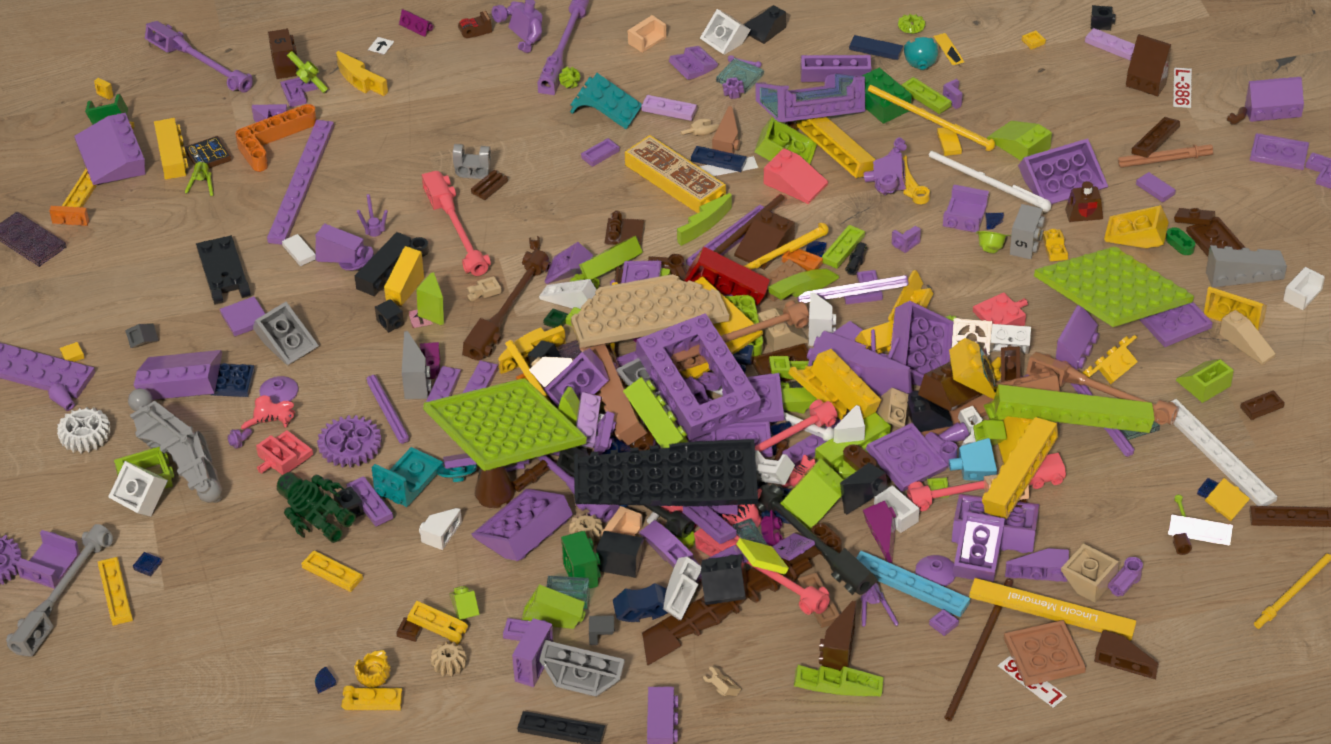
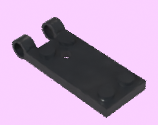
M232 235L196 243L214 305L224 303L222 293L239 289L241 298L251 296Z

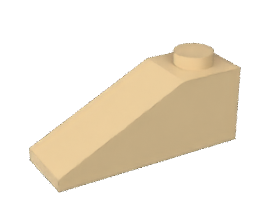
M1234 310L1222 318L1220 335L1261 365L1275 357L1276 353L1252 322L1244 315Z

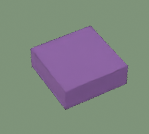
M944 609L929 620V625L943 636L947 635L959 624V620Z

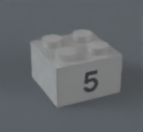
M1021 204L1012 227L1010 255L1032 259L1033 254L1037 253L1039 248L1038 241H1042L1044 230H1041L1045 223L1043 208Z

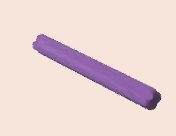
M368 376L367 383L399 443L408 442L409 435L377 376Z

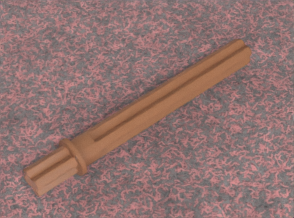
M1211 144L1193 145V147L1153 152L1148 158L1139 155L1119 157L1118 165L1120 167H1128L1193 157L1198 159L1199 156L1213 155V146Z

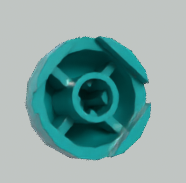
M927 37L915 38V41L912 43L908 41L904 45L906 61L914 68L920 70L927 69L938 58V43H934V39Z

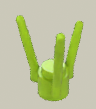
M199 161L195 164L194 172L185 190L186 194L189 192L194 180H204L207 178L210 196H213L212 173L208 172L209 167L206 163Z

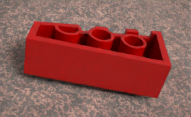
M704 246L689 267L684 282H695L704 277L722 295H749L754 298L756 306L765 296L770 279Z

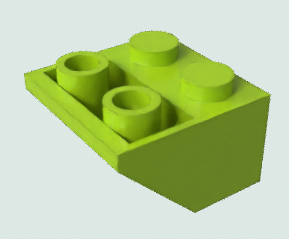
M1221 359L1205 361L1176 378V381L1204 403L1231 387L1234 370Z

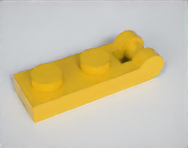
M419 601L415 602L407 617V621L449 639L451 643L455 642V644L460 643L461 635L468 629V625L465 622Z
M345 686L343 688L344 698L342 699L341 707L345 710H401L402 688H354L353 686Z

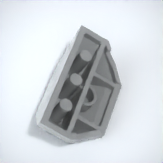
M547 640L544 641L539 660L556 687L595 697L621 680L625 659Z

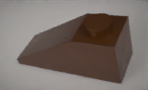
M1102 631L1096 647L1094 662L1156 680L1158 662L1124 636Z

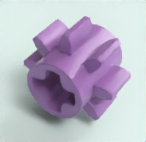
M736 77L729 78L726 83L722 84L724 95H728L730 99L739 98L741 93H744L743 81H738Z

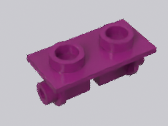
M402 9L399 25L426 37L427 31L433 30L434 25H432V22Z
M770 510V517L765 516L761 520L762 544L774 546L780 540H783L780 533L782 528L781 519L776 517L772 510Z

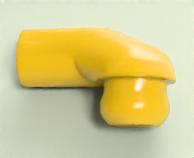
M996 357L991 365L994 368L996 381L1001 379V372L999 371L1001 358Z

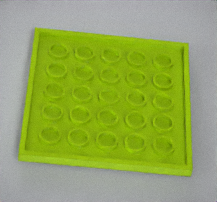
M1118 247L1098 250L1094 253L1035 269L1034 277L1112 327L1192 303L1194 295L1187 292L1186 289L1177 286L1173 281L1151 270L1146 264L1135 260L1133 256L1127 255Z
M525 378L425 402L423 410L483 471L575 448L586 444L587 437Z

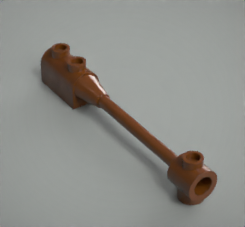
M534 250L532 253L529 251L525 253L522 260V265L526 269L525 274L498 313L489 321L483 318L478 320L463 342L462 355L477 361L482 360L484 356H491L493 352L492 344L498 345L501 340L500 328L506 313L532 275L538 276L542 271L548 272L551 262H549V257L545 252Z

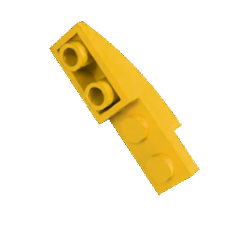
M340 51L336 52L338 68L351 85L364 93L370 90L382 96L388 93L387 79L366 70L365 64L362 61Z
M561 325L544 332L540 327L525 334L513 343L526 363L529 364L531 362L527 355L541 340L554 343L556 347L565 344V329ZM507 348L498 358L500 374L519 368V365Z

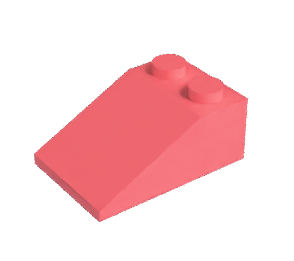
M785 148L764 167L765 185L807 204L828 185V181L801 156Z

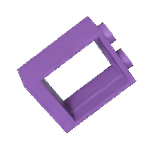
M534 618L530 622L512 654L515 682L534 687L544 670V666L539 661L544 641L553 642L551 623Z

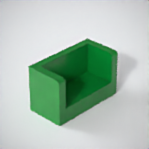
M117 94L115 102L108 105L95 107L92 101H88L85 113L92 125L107 116L126 113L127 115L128 107L122 96Z

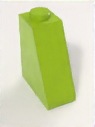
M539 584L524 606L521 620L532 621L534 618L551 623L552 627L574 629L577 623H581L584 619L585 611L583 608L585 602Z

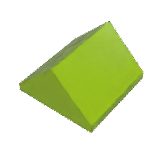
M433 272L416 289L417 312L421 318L444 325L443 296Z

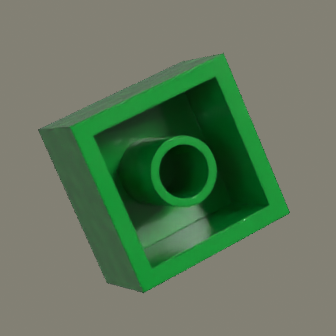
M585 531L562 536L563 565L574 592L598 587V578L601 575L597 565L600 564L597 552H593L592 539L587 538Z

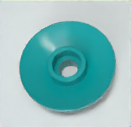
M474 464L449 469L443 467L437 473L441 477L451 478L453 482L464 481L465 476L475 472L477 466Z

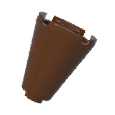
M505 466L486 471L480 468L475 487V497L482 506L500 508L502 504L506 503L507 505L514 498V486Z

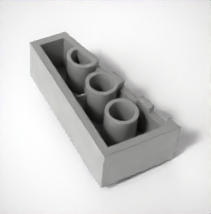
M1210 245L1206 274L1213 288L1282 280L1285 278L1287 265L1279 250L1258 249L1257 251H1250L1249 248L1234 250L1232 247L1226 246L1224 249H1220L1217 246Z

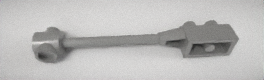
M95 524L89 532L85 531L82 534L85 548L47 600L43 601L33 611H30L25 619L21 618L18 621V629L15 633H10L7 636V646L12 652L22 656H33L54 627L48 617L55 601L91 552L98 553L103 547L111 546L113 535L106 527Z

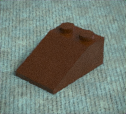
M1138 34L1127 72L1126 87L1158 97L1166 85L1171 44Z
M763 209L753 220L734 256L750 263L795 239V222ZM776 258L762 264L759 268L765 270Z
M856 601L850 602L828 627L825 639H820L819 651H822L819 656L820 665L839 671L842 670L843 666L849 668L855 631Z

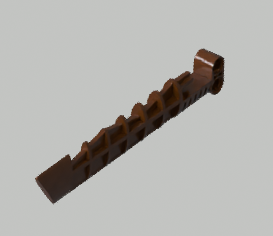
M818 523L812 526L811 532L826 546H829L838 553L842 551L840 537L826 524ZM813 545L790 561L781 558L789 568L786 574L781 575L791 581L797 580L798 575L812 568L809 560L819 554L822 555V552ZM752 567L747 570L746 599L749 598L757 603L759 598L756 593L766 589L776 592L778 591L777 585H780V583ZM703 596L688 605L681 620L671 615L643 631L642 636L647 665L681 647L677 639L693 633L699 636L701 635V630L720 624L731 612L738 614L740 612L738 606L746 599L705 605Z

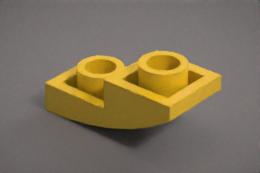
M1049 229L1044 231L1043 241L1049 261L1068 260V252L1064 245V236L1061 230Z

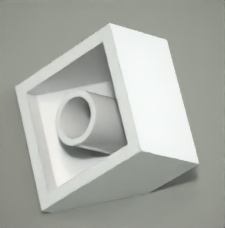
M717 9L700 39L725 55L742 45L751 29L729 14Z
M810 292L808 346H813L816 337H820L823 331L830 333L836 331V327H832V325H836V314H832V305L816 293Z
M125 461L109 494V498L136 513L151 516L168 480Z

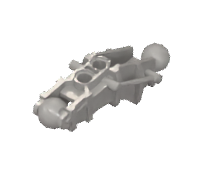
M142 388L133 390L129 394L128 404L133 411H136L130 414L137 429L135 432L136 437L147 443V446L151 449L160 447L161 452L170 453L173 461L179 467L177 469L178 475L183 476L189 482L187 484L190 490H197L200 500L208 503L219 502L222 499L221 493L223 489L220 485L217 471L211 464L212 457L207 441L200 431L194 432L192 426H187L159 403L153 401L152 395L148 390Z

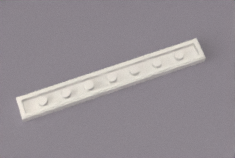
M1177 399L1171 401L1179 407L1178 415L1173 424L1257 506H1268L1277 501V495Z

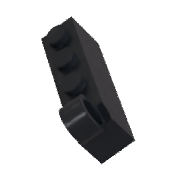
M396 232L354 276L356 289L375 297L386 285L404 247L407 246L421 251L422 257L429 253L427 239L416 237L411 240V237Z

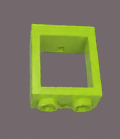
M160 447L114 460L117 475H119L125 461L143 469L159 464L162 473L158 475L168 480L164 489L173 487L171 478H174L172 467L167 466L169 464L167 454H163Z

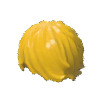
M384 650L368 653L363 658V661L358 659L354 665L357 680L364 686L369 688L379 687L386 683V680L390 677L391 667Z

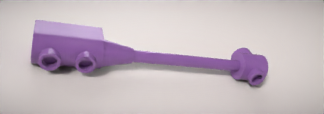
M589 0L571 1L569 6L570 19L558 48L547 58L537 83L538 93L555 95L560 84L559 74L562 73L563 51L577 18L586 16ZM545 81H547L548 85H551V86H549V87L544 86Z
M159 21L146 24L145 39L165 52L178 50L189 53L228 77L227 86L232 91L239 90L245 93L251 88L253 83L251 74H244L239 70L231 72L193 49L184 39L182 32H175L170 25H164Z
M548 456L537 457L540 461H546L547 466L566 482V485L574 494V477H571L562 468L557 466ZM576 504L581 511L587 508L590 511L588 513L589 516L595 515L602 522L609 521L619 509V505Z

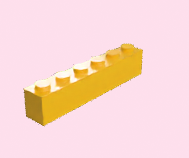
M827 117L795 120L797 127L855 178L864 177V172L873 171V162L876 159Z
M1035 417L1031 424L1027 425L1023 437L1018 439L1016 448L1010 452L1007 462L1001 466L997 478L992 480L990 489L982 497L985 513L1005 519L1009 517L1057 440V423Z

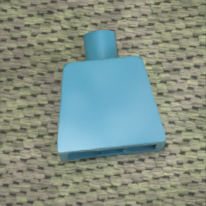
M990 438L959 447V458L948 460L950 471L961 470L964 480L984 481V476L997 474Z

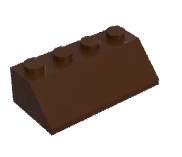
M951 361L925 373L918 395L949 411L983 395L953 379Z

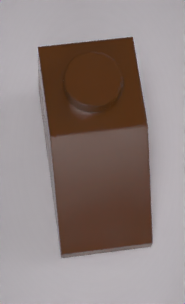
M1001 347V382L1023 377L1024 352L1021 347Z

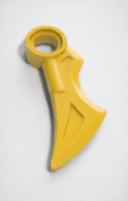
M907 155L903 156L906 189L903 191V194L911 197L912 201L916 204L928 203L930 200V190L925 186L917 184L909 171Z

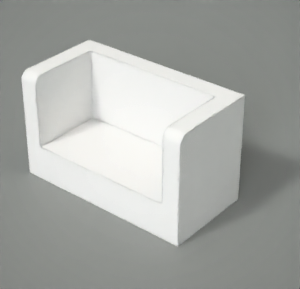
M1305 267L1287 285L1283 301L1304 310L1322 291L1325 277Z
M755 450L757 481L785 485L795 467L786 454H782L779 461L768 460L759 451Z
M893 485L874 497V505L885 500L888 508L892 506L896 514V518H894L895 529L898 532L902 533L919 522V508Z

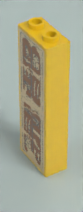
M651 135L625 151V166L696 213L700 212L699 206L726 195V184Z

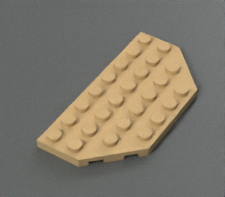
M671 274L599 287L595 291L594 297L592 299L589 298L582 305L581 311L571 317V324L579 346L583 348L644 337L704 313L707 314L712 324L729 321V314L719 291L711 289V291L706 290L698 283L692 281L684 282L679 280V276Z

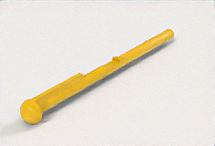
M870 85L868 88L869 92L986 147L985 151H992L995 148V141L992 138L989 140L957 124L950 123L927 112L923 108L908 103L873 85Z
M818 223V228L744 265V267L750 270L757 269L762 264L787 251L791 253L822 236H826L829 228L825 223Z

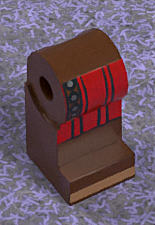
M482 11L478 17L462 19L458 23V28L464 38L492 33L491 18L487 11Z

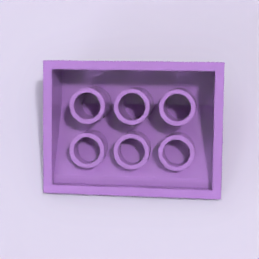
M126 113L107 116L74 136L93 185L145 175L144 157Z
M1088 139L1024 157L1018 165L1022 177L1032 193L1049 200L1051 205L1068 200L1071 190L1082 187V183L1086 181L1098 187V190L1108 188V184Z
M908 301L895 308L891 347L896 337L900 339L891 359L910 367L911 384L921 386L925 373L950 362L949 349H951L954 321L912 301Z
M222 350L148 357L136 372L134 387L135 389L142 388L148 390L153 400L214 394Z
M525 489L474 531L472 536L505 559L519 561L530 550L538 547L542 540L551 536L555 529L565 524L573 513L564 495Z
M959 494L953 523L952 542L957 544L959 542L964 511L994 516L985 513L982 497ZM1017 502V505L1023 506L1014 507L1009 517L1005 519L1000 550L1005 551L1009 549L1017 550L1020 553H1033L1039 504Z

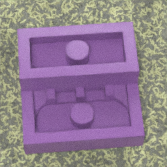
M700 46L687 47L684 54L672 55L669 58V62L687 80L702 76L718 66V63Z

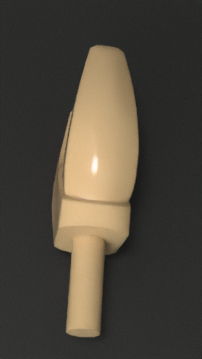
M699 119L690 125V129L682 130L680 133L681 135L693 133L694 136H705L715 132L719 125H711L710 119Z

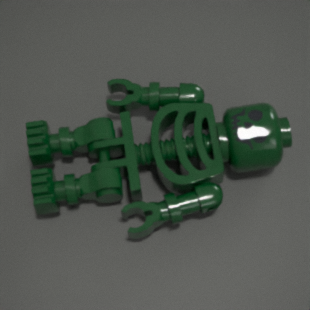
M287 472L280 476L276 488L278 493L287 499V503L291 506L284 510V515L291 520L290 524L295 528L297 534L302 538L305 537L302 534V528L311 532L310 528L303 523L301 518L305 517L318 530L322 529L323 535L331 543L339 541L343 532L336 525L327 523L326 517L328 514L332 516L335 514L337 521L344 527H350L354 523L356 516L347 508L339 507L340 505L328 494L324 495L323 490L330 491L336 497H340V494L335 489L341 488L345 490V488L341 484L333 483L332 480L324 479L320 475H313L311 478L312 482L303 480L293 472Z

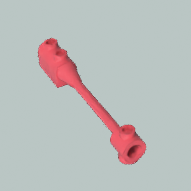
M440 171L421 174L423 189L433 209L442 208L449 215L468 253L465 259H462L465 273L471 272L474 276L483 275L488 270V266L491 265L488 254L483 255L481 251L473 249L455 213L453 200L456 197L454 186L448 187L451 185L449 176H443Z
M815 400L809 407V418L756 445L755 450L762 452L814 423L818 427L823 425L827 427L833 426L837 418L835 407L830 401Z
M1059 453L1049 454L1045 457L1028 484L1029 486L1032 485L1034 489H1039L1046 482H1051L1053 485H1059L1063 482L1066 472ZM984 481L930 491L928 485L923 486L922 482H913L908 486L907 498L919 508V511H926L932 505V499L984 489Z
M701 528L694 533L696 548L710 557L733 545L737 546L736 543L739 540V536L736 534L735 538L719 544ZM754 567L800 595L799 607L805 614L810 615L813 612L821 614L828 607L830 598L829 592L825 587L816 589L813 586H809L804 589L777 572Z

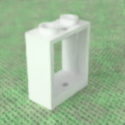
M992 324L990 351L1001 352V347L1011 345L1012 347L1020 346L1024 354H1028L1031 327Z

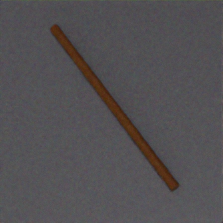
M779 194L763 209L772 211L785 199L784 196ZM762 210L713 251L718 254L724 252L748 231L753 220ZM687 273L679 280L684 281Z
M1006 579L1004 586L1012 587L1013 581ZM994 605L944 716L947 721L953 720L1002 610V606Z

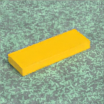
M315 550L301 563L303 569L349 592H352L363 580L361 573Z

